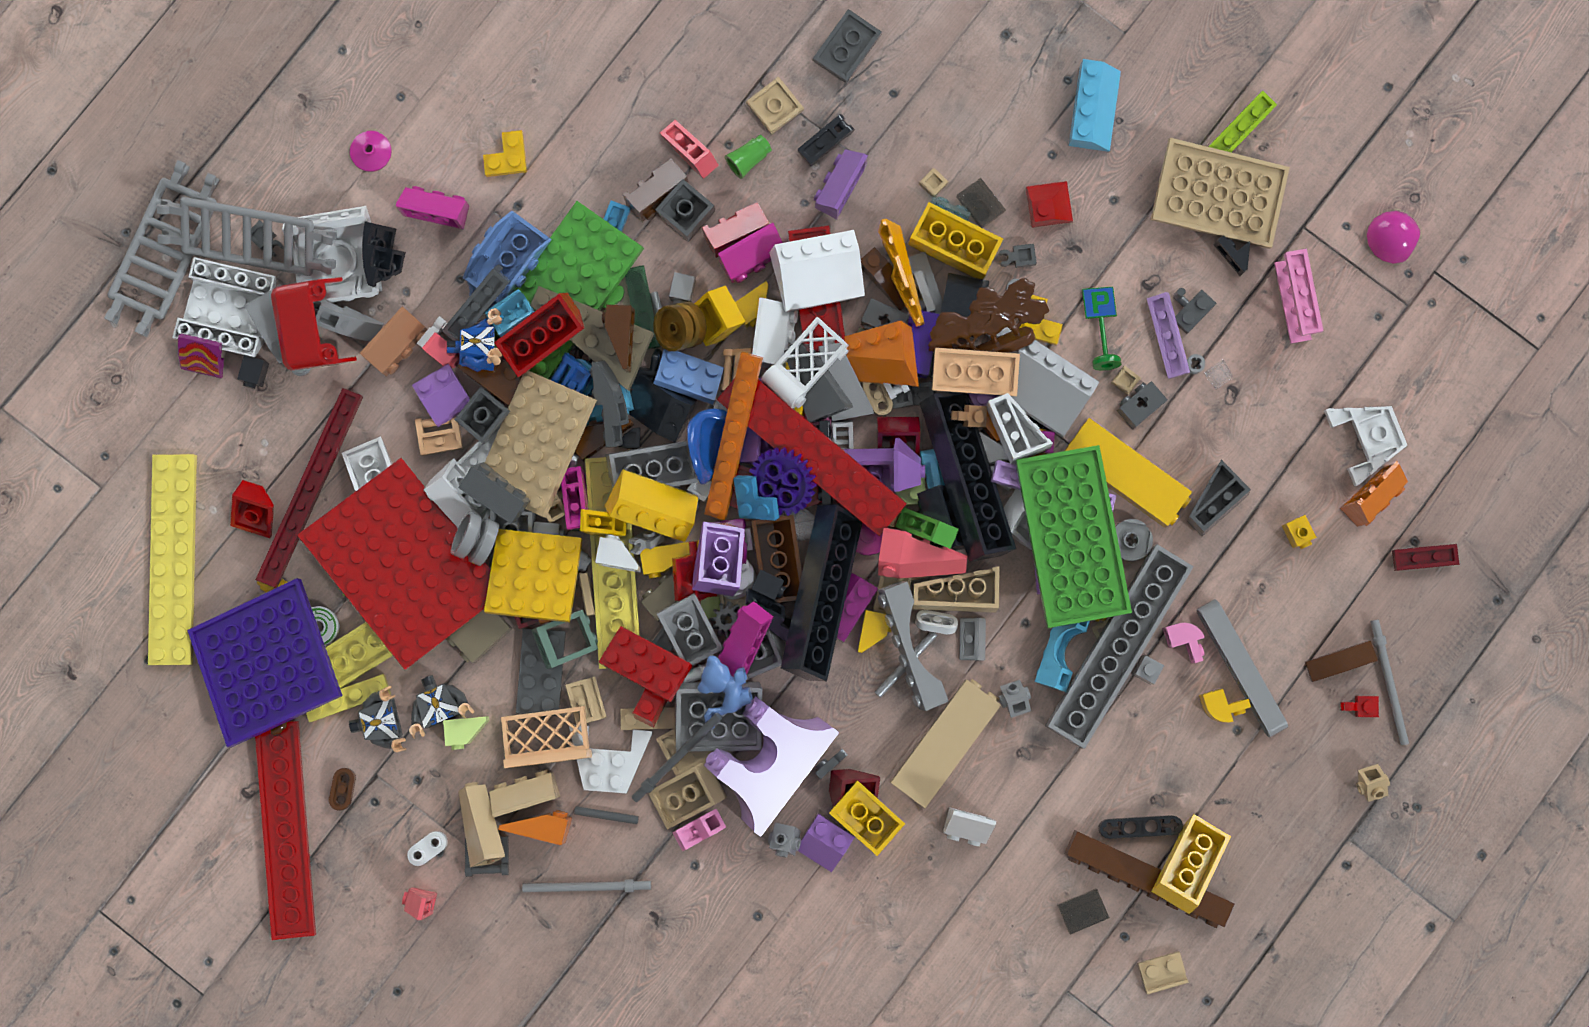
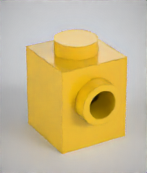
M1306 515L1282 525L1292 548L1298 546L1300 549L1312 545L1311 540L1317 538Z

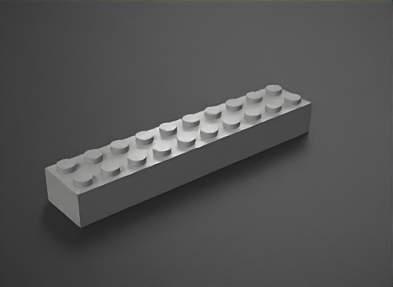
M1159 545L1151 548L1127 588L1132 613L1109 618L1045 727L1079 748H1086L1194 566Z

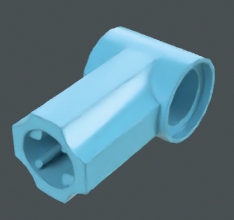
M934 449L920 451L921 464L925 465L928 489L938 485H945Z

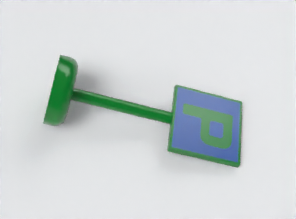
M1113 287L1082 289L1085 319L1099 318L1103 355L1094 358L1092 361L1093 369L1099 371L1116 369L1122 365L1121 358L1115 354H1108L1104 324L1105 317H1117Z

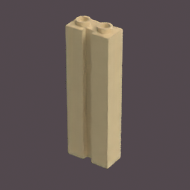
M973 679L971 681L964 680L890 781V783L924 808L928 806L1001 706L997 702L999 700L998 697L991 692L984 693L980 690L982 686Z

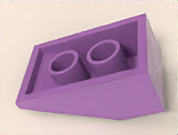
M709 522L702 523L694 566L692 590L732 597L736 594L741 582L745 529Z

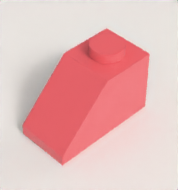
M436 332L422 347L431 358L442 366L449 364L452 368H455L459 363V354L447 353V341Z

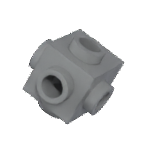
M1020 680L1000 686L1002 695L999 696L1001 706L1002 708H1007L1011 718L1031 711L1029 699H1031L1028 687H1023Z
M775 823L773 832L770 833L768 839L769 848L775 851V855L787 858L788 854L795 856L801 844V839L799 838L801 830L793 826Z

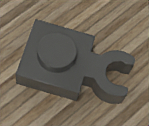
M259 220L251 228V241L263 251V222ZM272 232V256L276 257L277 255L273 252V248L279 246L281 249H284V245L278 240H273L277 236L274 232Z
M1034 244L1013 246V252L1008 250L999 251V256L1005 255L1008 258L1007 261L1000 263L1001 267H1006L1012 262H1015V268L1036 266L1037 264Z
M841 749L829 761L826 759L822 760L816 766L818 769L815 772L816 775L822 779L848 754Z

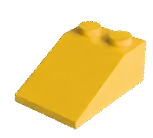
M858 781L855 782L829 812L830 815L876 856L880 854L905 825L898 816Z

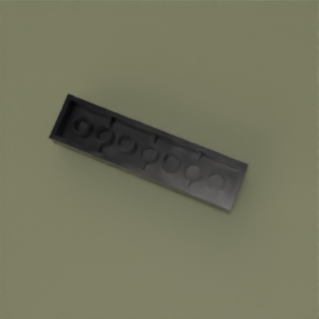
M944 392L929 396L919 404L969 562L1000 557L1015 550L1016 545L996 483L991 482L993 473L978 427L963 426L964 421L951 420V411H964L965 405H971L967 393Z
M838 505L817 506L780 668L808 681L827 682L863 523L851 512Z

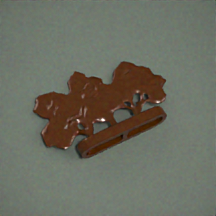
M1021 278L1010 284L1003 296L998 295L992 288L980 287L976 295L977 299L969 307L971 311L970 316L964 317L955 312L940 313L936 320V325L930 332L932 341L928 344L929 351L934 352L935 348L1011 353L1035 341L1036 337L1031 327H1019L1023 323L1040 324L1044 319V315L1049 312L1048 305L1045 300L1031 299V296L1034 294L1035 283L1028 281L1026 278ZM1018 318L1019 322L1015 325L1014 319ZM1006 327L1012 330L1009 333L996 337ZM983 334L990 335V341L978 346L974 345L977 337ZM972 335L974 336L973 341L969 339ZM964 338L969 344L964 343L962 345L957 342V339ZM953 344L958 345V347L953 348Z

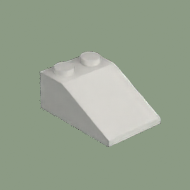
M381 436L342 452L355 491L392 465Z
M949 807L943 833L947 834L948 839L959 841L960 838L968 839V844L980 847L981 843H987L996 825V821L989 817Z

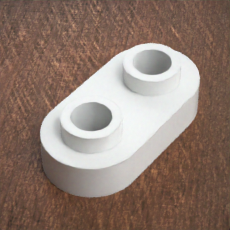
M921 610L916 615L915 624L923 631L947 635L956 632L958 620L951 614Z
M434 831L421 839L409 849L407 855L409 862L415 866H421L430 861L446 848L448 843L446 835L440 831ZM434 838L439 840L438 846L432 844ZM416 851L421 852L422 857L420 859L415 858Z

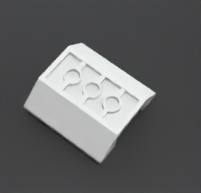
M194 257L189 274L193 284L183 319L177 318L172 338L178 339L181 333L221 342L222 350L255 357L265 341L244 305L275 288L276 277Z

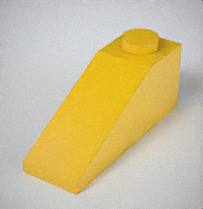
M581 509L580 531L606 537V534L626 536V522L610 517L608 512Z
M689 543L658 546L652 549L645 548L640 553L643 575H648L649 579L661 577V573H666L673 568L672 558L684 557L689 554Z

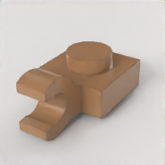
M965 405L964 411H951V420L964 421L963 426L986 427L987 406Z

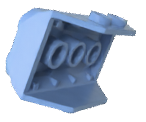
M510 211L493 227L490 226L484 234L485 239L481 244L478 243L473 248V255L463 275V279L467 281L469 286V296H471L495 266L499 264L503 267L501 273L511 282L488 309L513 293L517 287L520 288L524 284L526 274L529 270H534L539 262L537 259L552 240L513 211Z

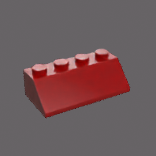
M559 293L494 343L517 377H520L585 329L580 310L569 294Z

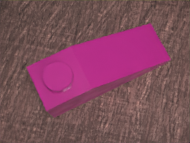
M581 466L567 468L561 482L567 530L580 528L581 509L588 510L586 477Z

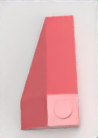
M883 529L878 575L900 579L966 573L967 555L944 546L938 548L930 545L929 540L923 539V541L911 537L912 534L906 531Z

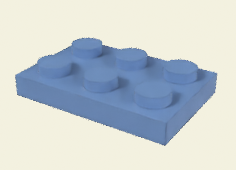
M663 349L653 384L713 405L724 367L679 351Z

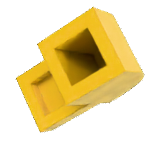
M1223 689L1199 695L1204 712L1208 717L1217 722H1234L1231 713L1234 716L1246 713L1245 709L1251 707L1249 699H1242L1228 704Z

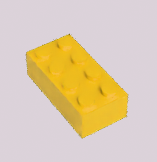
M1193 814L1185 822L1151 892L1190 914L1199 906L1231 836Z

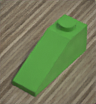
M907 508L902 509L895 526L951 549L958 531L953 526Z

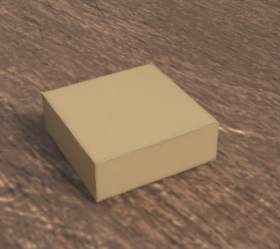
M933 168L919 184L934 198L949 181Z
M1124 365L1111 383L1126 395H1129L1141 377Z

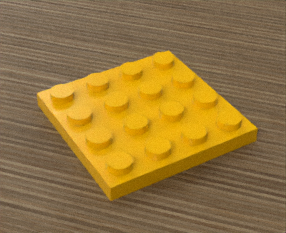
M498 529L484 612L570 623L582 538Z

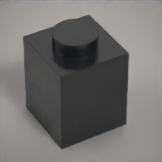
M244 355L237 379L243 382L244 387L255 389L258 386L263 388L269 363L262 359Z
M760 570L752 590L775 601L777 597L781 599L786 587L783 586L784 580Z

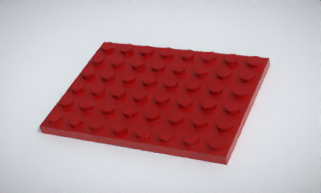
M400 458L297 536L401 667L406 670L485 609L491 569L485 562L481 566L469 562L468 555L464 558H459L451 554V546L458 528L439 506L428 498L424 491L425 486L405 461Z

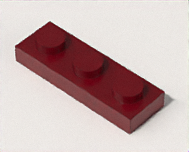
M1457 544L1392 550L1394 571L1460 565Z

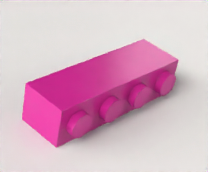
M755 602L747 606L744 605L737 612L738 618L730 628L731 634L723 643L724 649L722 653L717 657L722 664L728 667L731 676H734L738 668L743 667L747 675L773 619L771 614Z

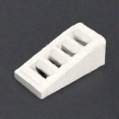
M853 420L832 421V441L837 445L849 444V448L842 449H853ZM836 427H849V431H836ZM836 436H849V439L836 440Z

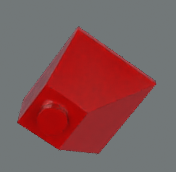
M1067 181L1026 187L1032 228L1073 222Z
M242 480L232 494L230 526L270 539L272 537L274 504L263 486Z

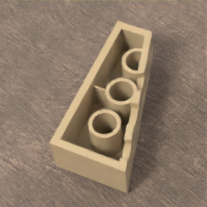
M999 566L992 569L974 571L973 573L954 575L944 579L940 578L916 583L912 588L914 599L912 609L996 613L999 609Z

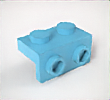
M517 289L485 311V315L488 317V312L493 308L499 310L502 323L500 325L493 323V326H495L498 335L502 337L535 311L524 294Z

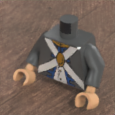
M433 675L421 679L425 691L417 694V699L413 702L412 726L409 732L413 739H415V733L419 731L423 737L425 733L422 725L424 729H428L458 715L465 719V712L469 710L473 714L474 710L469 705L465 694L453 685H447V683L437 686Z
M388 686L372 693L363 702L362 709L358 711L359 719L349 721V728L351 733L362 731L364 739L370 740L374 745L393 749L394 752H401L406 750V748L401 746V742L406 741V739L400 738L403 733L394 699L395 695L389 694L388 690L392 687Z

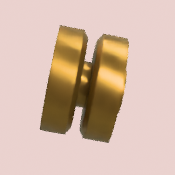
M692 302L663 306L654 317V334L658 343L667 351L693 348L700 345L705 339L707 331L705 316L698 305Z

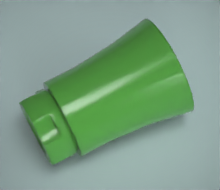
M758 135L755 139L752 138L740 148L725 155V160L735 175L743 179L772 149L766 138Z

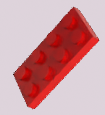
M620 626L599 660L602 666L670 703L692 668L691 663Z

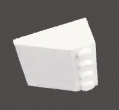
M854 230L775 244L769 252L785 312L865 296L860 251Z

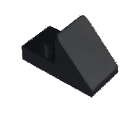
M1224 235L1214 243L1216 249L1239 276L1248 270L1250 241L1238 251L1235 249L1236 245Z

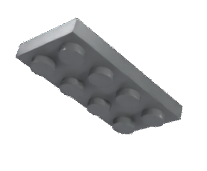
M523 628L516 713L529 714L559 710L563 664L546 669L531 629ZM546 630L557 659L564 657L566 632Z

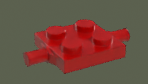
M689 541V554L684 557L672 558L675 601H680L695 593L701 605V600L717 596V594L692 590L698 541Z

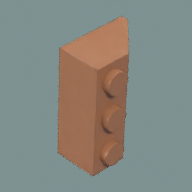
M402 306L360 354L387 377L398 369V364L403 358L407 359L412 354V348L428 329Z

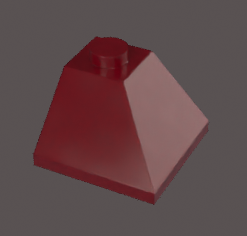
M853 769L831 770L829 794L832 806L834 807L856 781L860 782L878 799L880 777Z

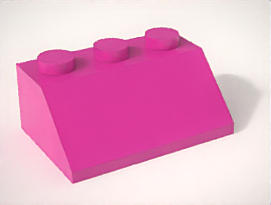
M412 186V189L405 187L396 202L397 209L405 217L463 230L469 210V204L461 196L453 195L451 198L444 196L445 194L439 191L425 192L423 188Z
M770 223L718 253L719 263L731 283H740L746 280L748 274L753 271L755 273L762 271L766 268L765 264L771 262L769 252L775 244L783 243L774 223Z

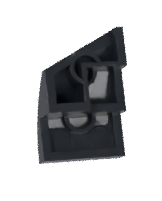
M370 222L364 223L362 259L368 286L375 287L376 283L387 281L392 276L402 273L406 252L393 249L396 228Z

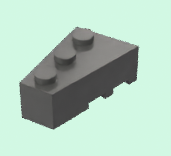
M1222 459L1187 521L1201 536L1205 535L1242 502L1251 491Z
M485 462L471 466L458 487L510 524L519 519L530 501L526 497L525 492L515 488Z

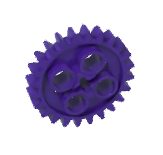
M776 447L772 452L767 450L764 454L762 453L752 463L755 467L749 470L753 474L751 476H756L758 496L777 498L779 516L784 512L789 516L792 512L796 514L800 509L803 510L807 506L806 504L812 501L811 497L815 494L812 489L816 486V483L811 482L816 476L809 474L813 468H806L805 466L808 460L801 461L802 454L795 457L793 449L787 453L786 447L781 449L780 452ZM773 465L778 468V472L773 469ZM792 473L796 474L798 480L793 478ZM767 484H770L773 490H770ZM786 492H789L792 498L788 497Z

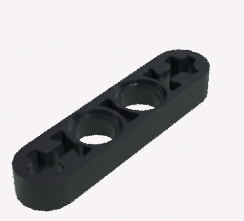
M1173 815L1112 818L1101 821L1098 829L1103 837L1109 839L1166 836L1180 833L1183 823L1179 817ZM1160 819H1163V824L1171 823V819H1173L1174 822L1178 823V827H1174V831L1169 827H1162ZM1149 820H1153L1157 824V829L1154 832L1146 830L1145 826ZM1129 821L1134 822L1136 826L1135 831L1131 834L1126 833L1124 830V825ZM1117 822H1121V835H1118V830H1112L1110 835L1103 831V827H1107V823H1110V826L1116 827L1118 826Z

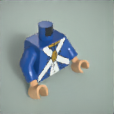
M493 308L488 312V318L470 328L461 329L460 341L447 340V353H458L461 366H466L478 372L482 369L494 371V365L500 364L501 360L499 357L502 354L498 348H494L495 326L492 325L493 323L495 325L502 323L499 310Z

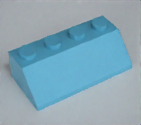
M1083 59L1081 62L1069 146L1110 151L1121 71L1105 62Z

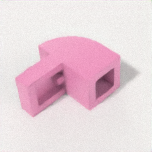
M1179 623L1162 628L1168 648L1185 644L1191 664L1203 661L1204 650L1197 640L1205 637L1197 626L1190 623Z
M714 809L672 833L683 852L725 829L726 825L717 809Z

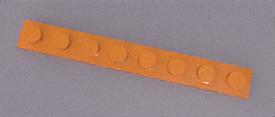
M741 352L705 515L722 520L727 518L734 487L733 478L737 474L763 357L746 352Z

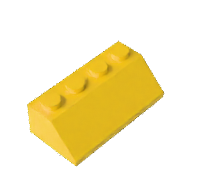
M928 202L910 237L908 245L974 278L984 279L1003 238Z
M622 469L605 504V508L610 517L685 542L694 526L698 496Z

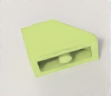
M489 716L444 720L445 746H451L452 750L464 749V744H470L489 722Z

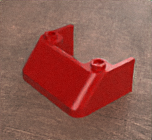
M342 277L282 285L272 290L271 300L282 361L288 370H302L357 361L356 357L338 359L337 350L332 344L320 343L313 302L322 300L326 295L325 286L342 282Z

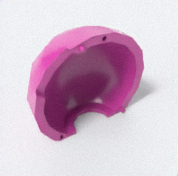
M1400 211L1384 212L1375 217L1369 225L1367 232L1368 245L1373 254L1382 261L1392 264L1406 261L1412 254L1420 237V229L1416 221L1407 213Z

